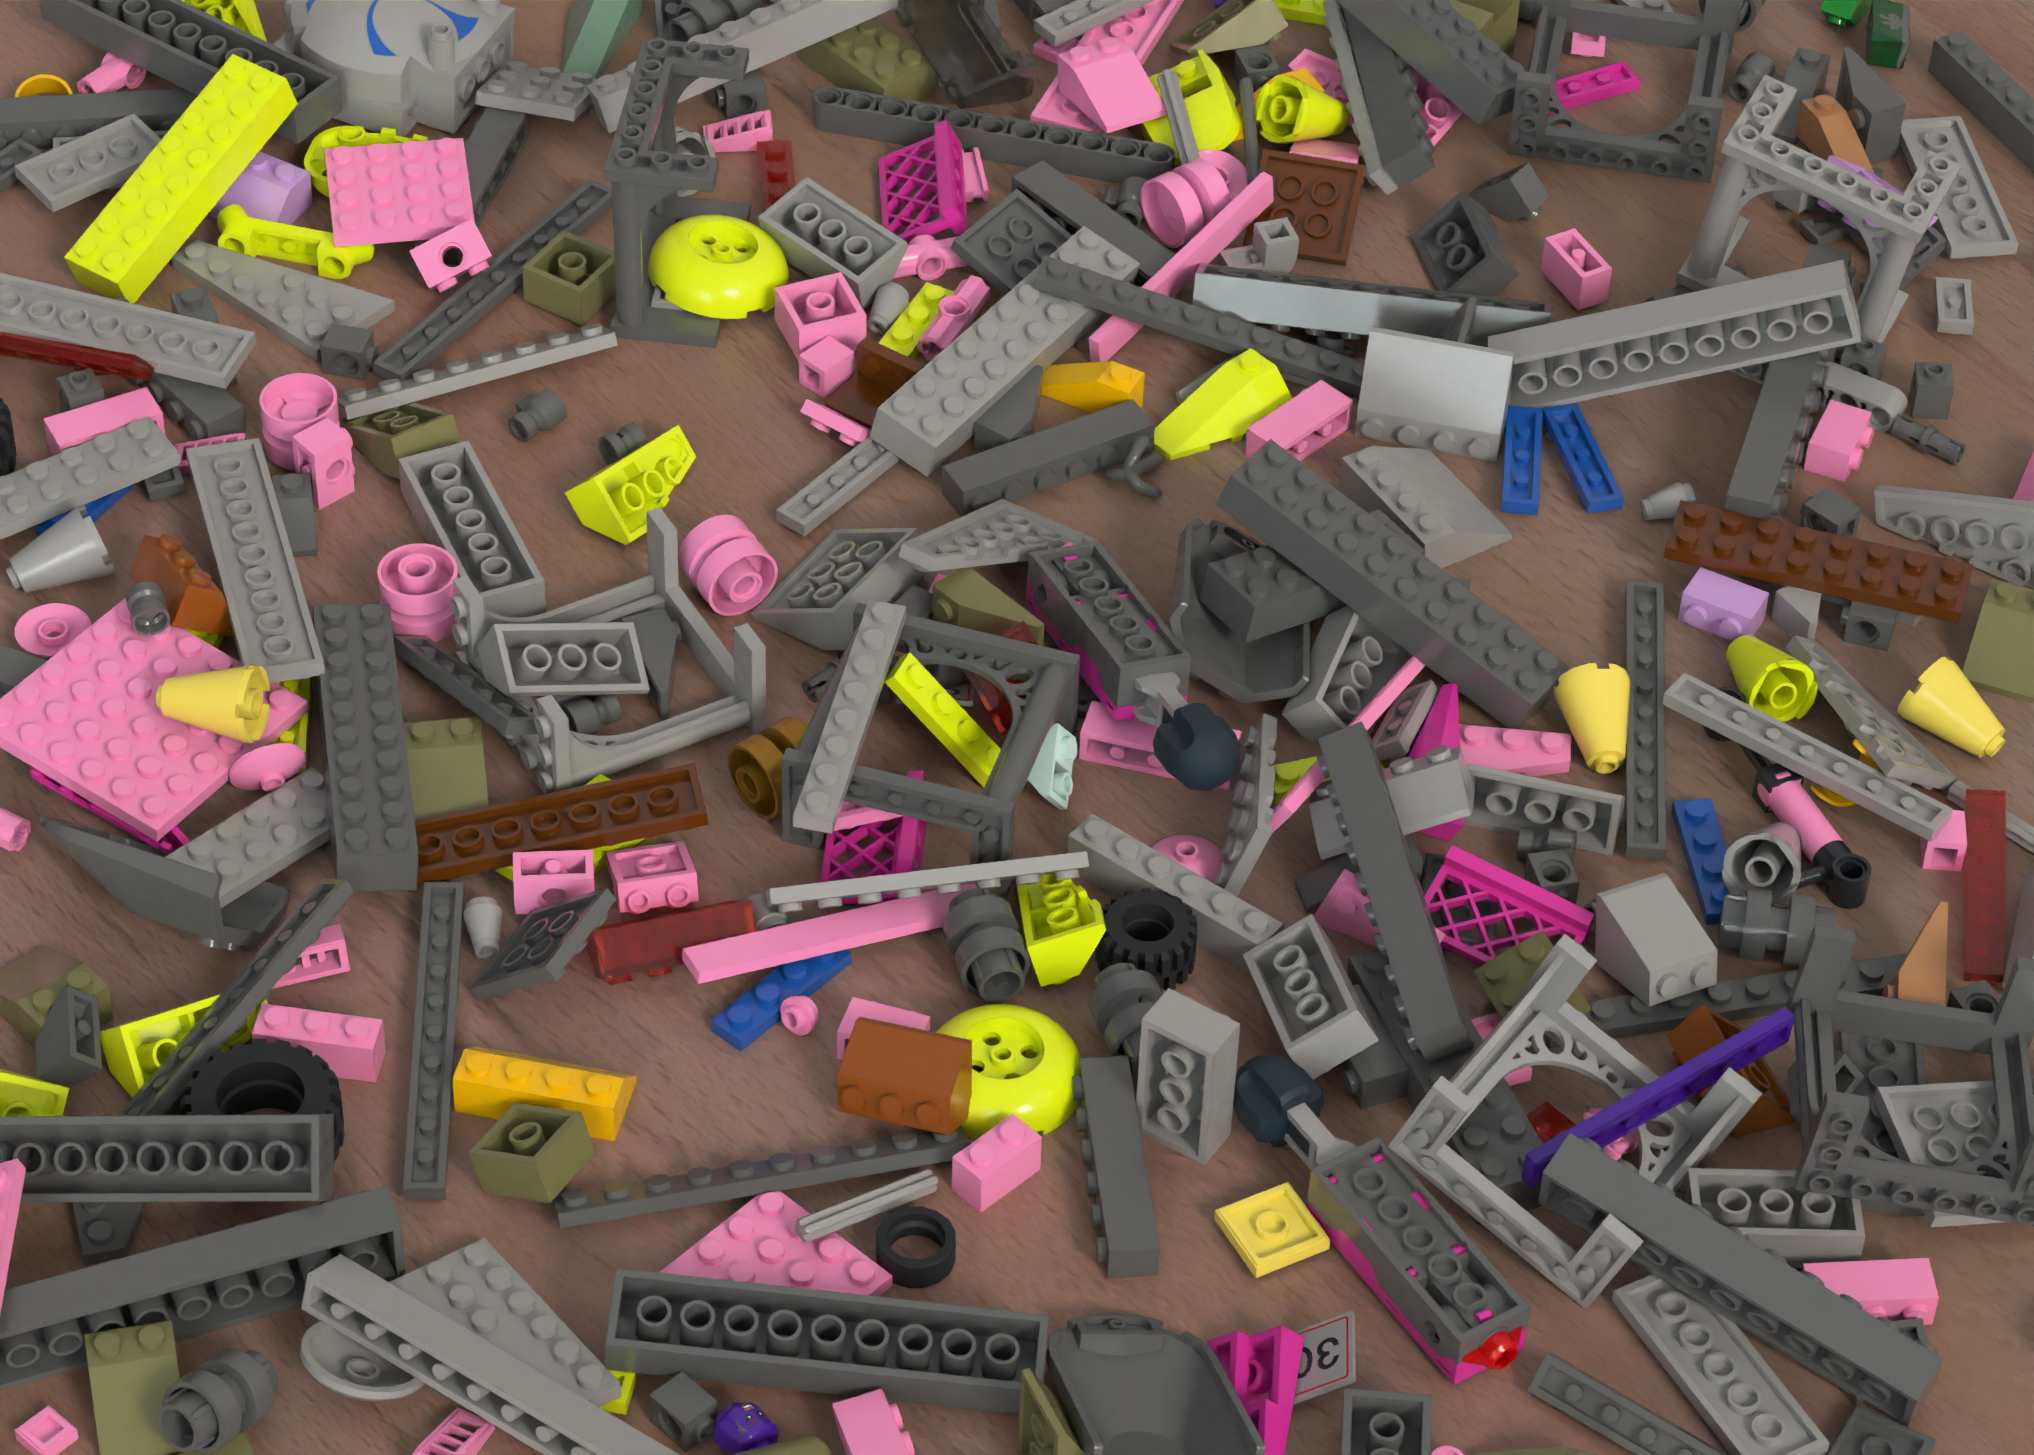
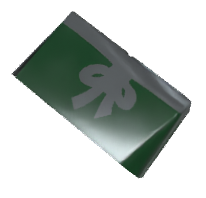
M1872 0L1866 27L1865 62L1867 64L1903 69L1910 41V5L1888 0Z

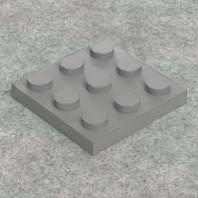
M510 61L476 91L475 105L575 121L592 103L587 85L596 82L597 78H593V75L587 72L567 74L561 73L560 69L556 67L546 66L537 69L528 67V64L525 62Z

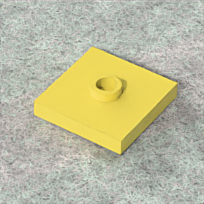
M1289 1182L1215 1210L1214 1220L1255 1278L1326 1251L1330 1246L1329 1237Z

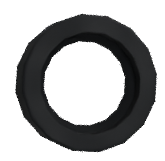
M905 1207L893 1211L881 1221L876 1231V1264L893 1276L894 1284L907 1288H926L946 1278L955 1264V1229L949 1219L936 1210L926 1207ZM906 1236H924L938 1243L941 1246V1250L933 1256L924 1259H909L894 1252L891 1249V1245L898 1239Z

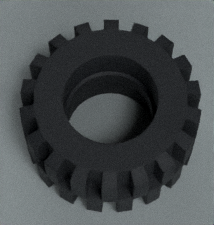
M1141 889V892L1129 890L1125 892L1123 897L1116 895L1111 898V904H1105L1102 908L1106 931L1096 946L1095 959L1098 961L1097 967L1101 972L1114 964L1130 963L1134 964L1138 970L1151 973L1156 978L1161 990H1167L1168 988L1171 990L1176 989V983L1183 984L1188 979V974H1192L1194 969L1198 928L1196 916L1192 915V909L1188 904L1181 905L1182 899L1175 895L1169 897L1167 892L1158 890L1157 893L1150 892V889Z

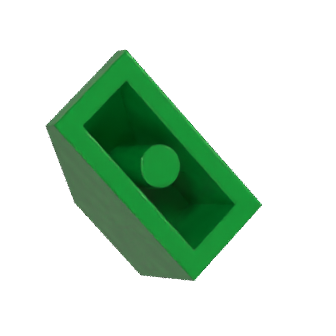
M1824 0L1820 11L1825 17H1828L1826 22L1831 25L1845 28L1846 24L1856 27L1870 9L1872 0Z

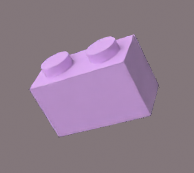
M1700 567L1682 593L1678 621L1730 641H1734L1743 635L1754 636L1765 619L1769 593Z

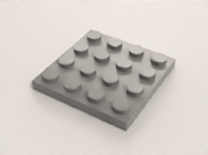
M1993 1080L1878 1087L1873 1096L1876 1107L1901 1160L1925 1166L1945 1167L1960 1165L1973 1161L1983 1155L1996 1140L1997 1116ZM1994 1160V1162L2001 1165L2004 1163L2003 1160ZM1977 1171L1980 1176L1997 1178L1989 1172ZM1922 1209L1930 1228L2004 1223L2003 1221Z

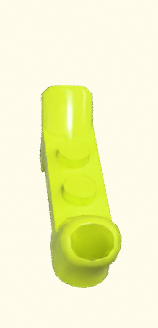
M239 204L225 207L217 216V226L221 232L218 238L219 247L255 258L257 255L318 266V273L321 277L332 279L347 278L354 266L371 261L374 255L373 244L334 247V237L331 232L251 218L247 211Z

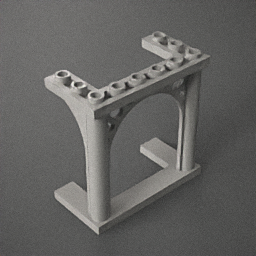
M1765 74L1723 142L1720 152L1726 154L1694 248L1680 269L1675 282L1696 292L1751 280L1752 278L1726 267L1727 262L1747 231L1751 221L1740 216L1742 207L1753 197L1769 191L1787 190L1805 193L1819 198L1838 209L1851 220L1862 234L1869 250L1871 264L1868 278L1857 303L1861 337L1883 344L1909 297V294L1899 290V286L1916 244H1919L1954 183L1962 165L1928 150L1903 196L1772 136L1793 102L1798 89ZM1762 172L1777 178V180L1769 179ZM1754 179L1758 184H1753L1750 181ZM1865 219L1881 227H1872L1866 223ZM1875 238H1883V239H1882V241H1881V243H1880V242H1878ZM1847 345L1837 347L1836 358L1841 360L1842 353Z
M661 507L646 512L647 577L557 609L529 617L500 616L484 608L483 597L467 575L453 579L454 596L450 597V605L456 624L452 625V633L457 643V652L454 653V656L482 677H484L477 645L493 624L621 622V618L664 607L671 621L676 620L678 622L684 643L725 697L724 699L633 732L599 736L569 730L568 717L552 694L538 698L537 707L531 696H510L536 715L534 717V725L538 734L522 735L520 739H506L511 746L516 745L526 769L534 771L540 789L544 794L582 786L599 774L609 776L744 725L747 726L752 734L759 733L766 728V646L748 623L734 627L733 659L679 586L677 529Z
M1564 934L1510 1005L1513 1008L1450 1081L1441 1076L1435 1082L1388 1147L1586 1310L1634 1254L1643 1240L1612 1214H1609L1580 1250L1576 1252L1446 1145L1447 1141L1495 1085L1508 1074L1524 1067L1553 1065L1577 1071L1600 1084L1617 1101L1660 1078L1647 1065L1641 1063L1620 1046L1614 1038L1609 1037L1588 1020L1582 1012L1577 1011L1566 1002L1597 962V959L1588 953L1582 945ZM1544 1033L1562 1047L1561 1053L1555 1054L1548 1050L1543 1039ZM1532 1044L1537 1054L1529 1053L1525 1049L1529 1048ZM1729 1067L1697 1107L1686 1100L1651 1120L1669 1136L1660 1137L1651 1134L1646 1128V1123L1635 1129L1639 1147L1637 1169L1639 1175L1652 1183L1654 1181L1662 1182L1676 1192L1686 1180L1688 1168H1696L1700 1161L1706 1162L1762 1093L1752 1086L1746 1078L1740 1076ZM1650 1146L1660 1149L1657 1157L1651 1152Z

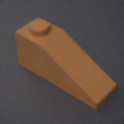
M1831 94L1818 95L1814 98L1801 100L1795 135L1815 156L1826 161L1830 155L1864 166L1874 173L1848 112Z
M1940 901L1931 912L1889 984H1885L1882 997L1946 1006L1948 902Z

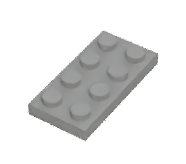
M133 113L15 165V174L53 213L129 179L162 139Z

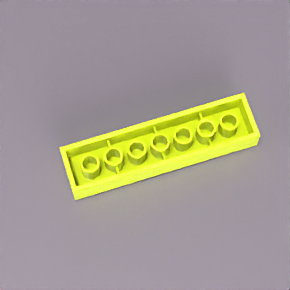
M232 54L64 256L76 281L111 299L123 296L130 303L134 304L297 106L298 103L287 79Z

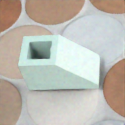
M1055 723L1044 740L1028 781L1046 800L1059 810H1067L1069 795H1071L1073 790L1071 775L1073 760L1077 756V743L1075 736L1059 723Z

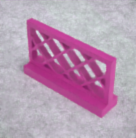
M947 119L934 124L935 135L878 158L882 226L894 234L902 226L907 227L902 234L897 235L906 241L907 244L916 236L932 235L949 227L952 228L955 235L961 234L968 229L962 143ZM934 149L926 159L921 158L925 152ZM903 162L895 172L889 170V167ZM914 165L919 166L911 176L906 175ZM929 170L935 171L927 181L923 180V177ZM899 182L904 183L897 193H892V190ZM915 187L920 188L913 198L907 197ZM932 191L937 192L930 202L924 201ZM901 204L906 205L898 215L893 214ZM916 209L922 210L914 220L909 219ZM933 213L939 214L938 219L925 223Z
M924 770L908 771V777L926 781ZM907 816L893 818L891 821L897 827L885 835L878 831L877 828L887 821L860 825L858 829L846 837L838 832V830L833 831V834L827 833L820 882L836 881L842 878H858L851 872L863 863L871 867L872 870L862 877L921 871L927 821ZM867 835L876 840L864 850L856 845L858 841ZM885 848L893 853L891 857L882 863L873 858V856ZM846 850L855 855L843 865L834 860V858ZM897 893L883 894L881 902L898 899ZM858 898L842 899V904H858Z
M1454 845L1447 852L1444 864L1424 896L1429 913L1442 911L1447 925L1437 928L1446 934L1440 946L1480 966L1496 958L1493 950L1512 945L1514 947L1542 929L1547 937L1566 934L1576 943L1584 945L1591 933L1595 918L1594 913ZM1448 879L1462 887L1464 896L1445 900L1441 886ZM1436 897L1438 902L1432 903ZM1489 899L1497 903L1500 913L1480 917L1475 902ZM1468 904L1473 920L1454 924L1449 908ZM1524 916L1533 921L1535 931L1517 935L1511 919ZM1504 921L1509 937L1490 941L1484 926ZM1477 928L1482 944L1468 946L1460 941L1458 932Z

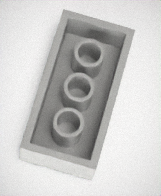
M1313 914L1308 915L1243 954L1286 1052L1293 1062L1302 1067L1312 1079L1328 1072L1333 1067L1379 1041L1333 943Z
M1169 988L1142 1018L1136 1096L1141 1134L1205 1166L1231 1134L1240 1023L1232 1020L1225 1014H1220L1196 1002L1188 996L1179 994Z
M1688 1168L1682 1201L1689 1205L1695 1203L1704 1207L1718 1223L1725 1227L1734 1226L1743 1231L1749 1237L1750 1242L1761 1249L1769 1248L1781 1254L1789 1266L1802 1268L1805 1263L1860 1261L1865 1241V1230L1860 1199L1796 1190L1794 1177L1797 1170Z

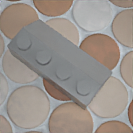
M808 177L758 216L760 228L778 243L787 262L811 278L842 272L863 310L874 302L879 287L892 282L908 248L906 241Z
M1349 606L1327 615L1310 651L1309 681L1297 696L1289 697L1282 715L1305 740L1319 744V738L1344 729L1401 667L1407 652ZM1377 720L1367 730L1369 736L1371 735Z
M634 622L493 624L477 645L485 680L506 696L647 694L650 691Z
M1440 746L1430 750L1425 757L1412 760L1411 757L1400 758L1392 762L1388 768L1382 769L1404 835L1472 815L1475 786L1460 746L1451 749L1449 746ZM1331 780L1320 783L1311 793L1309 799V809L1321 860L1346 853L1345 844L1351 842L1349 835L1343 836L1335 815L1341 813L1340 806H1333L1327 792L1326 785L1331 784Z
M1467 764L1475 786L1472 815L1463 818L1464 825L1519 836L1521 827L1536 829L1541 834L1552 827L1576 830V848L1613 855L1621 825L1625 796Z

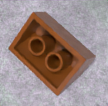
M166 534L160 535V538L144 535L129 576L136 584L149 581L161 586L165 595V605L170 614V624L174 627L235 638L229 619L228 605L223 593L211 580V575L203 571L196 563V558L188 554L181 546L182 542Z
M1701 1005L1671 1031L1667 1037L1675 1049L1672 1052V1056L1681 1066L1745 1029L1706 1006ZM1764 1057L1736 1071L1740 1076L1746 1078L1762 1095L1731 1132L1741 1137L1795 1122V1119L1790 1115L1789 1100ZM1714 1085L1696 1095L1703 1099Z
M864 1017L856 1019L838 1071V1111L951 1135L968 1119L972 1095V1040Z

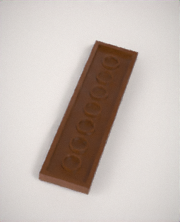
M1680 500L1664 553V558L1957 624L1960 622L1974 564L1954 559H1946L1918 551L1864 541L1845 535H1837L1808 527L1778 522L1772 519H1761L1740 514L1736 511H1727Z
M695 763L415 820L418 845L417 886L424 884V882H435L512 866L513 852L589 850L709 825Z

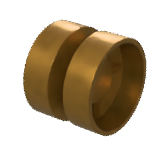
M785 717L763 729L760 735H752L734 745L728 751L727 766L735 789L744 803L763 819H772L782 813V757L787 747L797 749L807 729V726L797 718Z

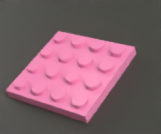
M443 138L440 140L407 141L391 144L376 143L366 146H340L324 149L334 247L429 240L471 218L474 220L463 138Z
M781 1191L758 1194L659 1272L879 1297L891 1288L893 1284V1276L835 1232L810 1242H803L800 1236H797L795 1233L796 1221L810 1213Z

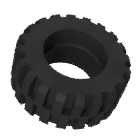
M254 1039L253 1044L243 1045L242 1042L230 1046V1050L224 1053L219 1050L208 1058V1064L202 1062L192 1073L193 1078L186 1082L182 1091L183 1098L180 1101L181 1115L245 1114L264 1108L281 1109L292 1114H334V1162L339 1155V1148L343 1145L345 1136L339 1081L335 1072L329 1069V1064L318 1055L312 1057V1051L299 1044L294 1048L291 1047L290 1042L278 1039L276 1043H266V1039Z

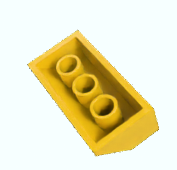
M471 1047L464 1049L452 1079L455 1112L495 1120H499L514 1103L582 1112L590 1137L615 1142L637 1082V1075L485 1047Z

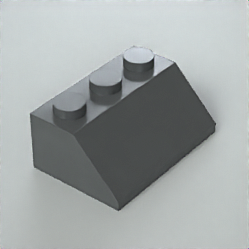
M1463 191L1459 192L1411 235L1433 283L1439 291L1494 297L1519 275L1488 210Z

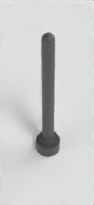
M1242 78L1239 82L1247 185H1249L1258 176L1260 164L1253 83L1249 78Z

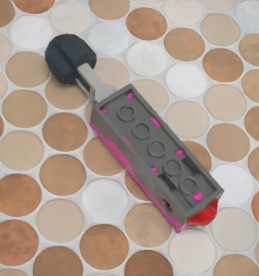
M1097 541L1029 552L1025 604L1033 615L1044 623V629L1061 651L1080 655L1079 674L1116 721L1132 720L1137 717L1141 721L1154 725L1157 728L1153 740L1156 758L1168 773L1188 789L1211 791L1229 781L1241 756L1235 732L1223 717L1215 716L1207 704L1187 703L1191 655L1103 546Z
M1267 1054L1256 1056L1241 1066L1235 1078L1233 1107L1239 1121L1257 1142H1270L1273 1147L1289 1144L1311 1170L1307 1199L1308 1210L1333 1245L1450 1382L1456 1385L1487 1368L1500 1370L1508 1366L1515 1359L1517 1353L1524 1349L1531 1307L1397 1154L1388 1147L1389 1145L1382 1137L1379 1136L1358 1147L1352 1142L1335 1138L1318 1119L1324 1103L1322 1089L1302 1067L1291 1059L1282 1055Z

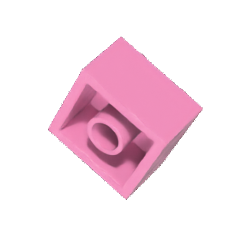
M842 272L775 287V322L798 362L800 354L827 336H831L853 351L857 350V344L866 337L867 315Z

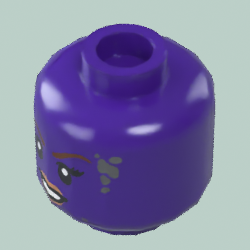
M735 1402L728 1405L718 1414L714 1423L713 1438L715 1444L725 1455L777 1443L779 1437L778 1428L758 1405L752 1402Z

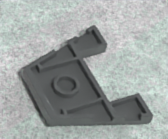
M1842 213L1829 215V220L1814 223L1813 219H1808L1800 222V233L1811 244L1827 246L1845 236H1849L1870 256L1862 234L1858 229L1842 221L1844 216ZM1932 225L1927 228L1919 244H1916L1899 290H1902L1945 249L1946 238ZM1867 279L1860 282L1861 293L1863 291Z

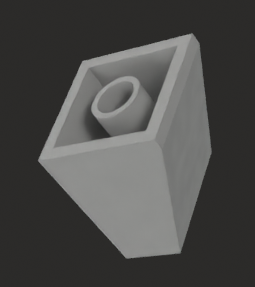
M1661 873L1597 894L1596 964L1645 1004L1652 1006L1716 985L1718 950L1668 875Z

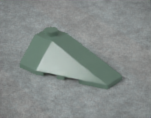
M576 0L568 13L562 73L587 72L592 74L593 78L598 79L643 13V0Z

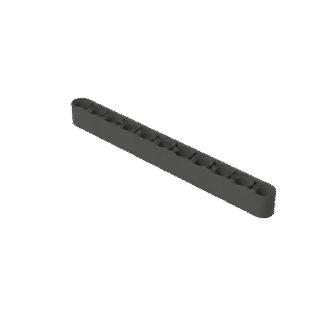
M823 86L813 92V125L818 130L909 146L935 135L934 124L947 119L962 143L964 152H973V148L978 147L981 159L1024 167H1031L1044 160L1064 174L1121 184L1129 177H1141L1148 181L1165 172H1172L1174 170L1175 152L1170 146L1161 143L833 86Z

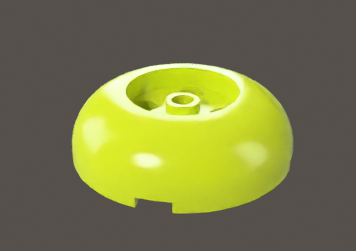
M698 215L673 224L656 240L648 262L650 281L653 286L658 285L666 292L665 299L686 311L712 318L740 319L746 318L747 312L761 309L763 312H767L775 307V287L788 285V265L778 243L758 226L726 215Z
M1011 1004L984 1005L956 1015L936 1032L972 1040V1095L968 1119L961 1125L969 1138L977 1140L1011 1114L1018 1117L1036 1133L1041 1131L1045 1135L1062 1125L1078 1106L1080 1100H1074L1072 1076L1079 1075V1058L1081 1056L1070 1035L1048 1016L1023 1006ZM979 1066L984 1070L978 1073L973 1068Z

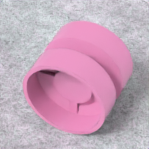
M1197 158L1176 167L1172 172H1165L1146 181L1141 189L1140 201L1144 218L1155 237L1167 247L1178 248L1188 243L1231 202V197L1227 185L1217 169L1208 161Z
M309 373L283 375L268 383L260 394L259 402L265 454L270 461L282 468L295 470L293 435L326 418H330L340 427L337 392L334 386L323 377Z
M733 515L714 516L697 525L686 536L678 552L680 570L692 585L698 589L709 606L720 615L735 616L753 609L768 596L777 580L778 567L776 561L763 545L757 541L744 522Z
M425 543L400 546L387 553L378 565L377 575L380 605H390L393 636H428L437 642L452 634V625L456 624L450 605V597L454 596L453 579L458 578V568L454 557L441 547Z

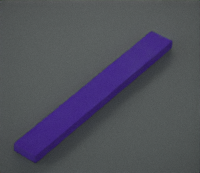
M1786 1006L1526 1153L1521 1175L1522 1180L1530 1188L1540 1184L1542 1172L1569 1133L1578 1138L1587 1137L1603 1148L1714 1085L1729 1067L1736 1072L1789 1041L1795 1016Z

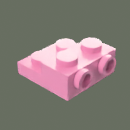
M684 840L606 852L607 868L613 881L614 897L617 899L616 903L620 913L641 914L647 912L649 908L663 906L681 908L690 902L699 901L697 873Z

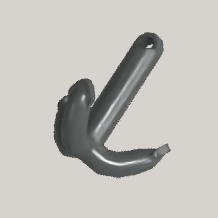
M1144 435L1136 440L1124 461L1123 468L1113 469L1111 466L1107 467L1105 475L1111 481H1126L1132 489L1144 496L1158 498L1162 496L1161 490L1148 485L1139 476L1162 464L1164 457L1159 452H1152L1140 459L1145 448L1149 446V437Z

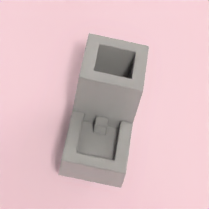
M1287 217L1254 223L1252 245L1222 250L1219 253L1218 262L1220 266L1289 273L1297 260L1299 237Z

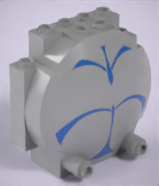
M286 0L283 10L284 16H286V31L277 42L272 43V45L340 77L343 110L334 116L333 119L355 126H363L364 129L380 133L382 127L396 129V135L405 137L416 123L454 134L478 106L475 105L476 91L506 63L514 61L515 8L500 4V0Z

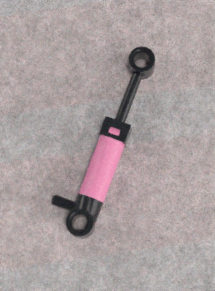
M1728 687L1717 688L1746 703L1744 695L1738 690ZM1703 725L1705 733L1711 738L1720 741L1731 740ZM1737 743L1757 770L1752 794L1753 798L1765 814L1774 812L1780 822L1791 825L1798 832L1801 850L1814 866V868L1801 871V880L1797 889L1825 881L1828 885L1827 896L1834 905L1845 909L1861 906L1866 900L1872 867L1864 857L1851 852L1803 788L1804 776L1778 763L1771 764L1766 757Z

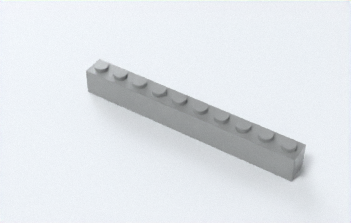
M780 0L766 8H757L749 15L736 21H727L711 32L695 35L688 42L695 41L702 44L733 45L735 47L749 48V62L746 73L912 0ZM636 62L631 63L626 69L617 73L603 75L596 82L587 85L597 118L608 133L614 132L617 129ZM700 77L684 90L678 103L730 80Z
M342 1254L307 1274L302 1310L543 1455H679Z

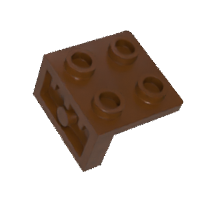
M865 337L857 344V372L825 401V406L872 430L877 408L925 365Z

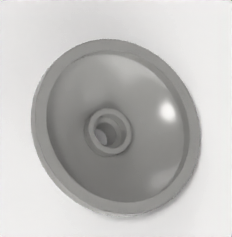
M322 1321L310 1327L302 1338L300 1358L305 1368L317 1382L342 1396L361 1401H392L416 1392L425 1384Z

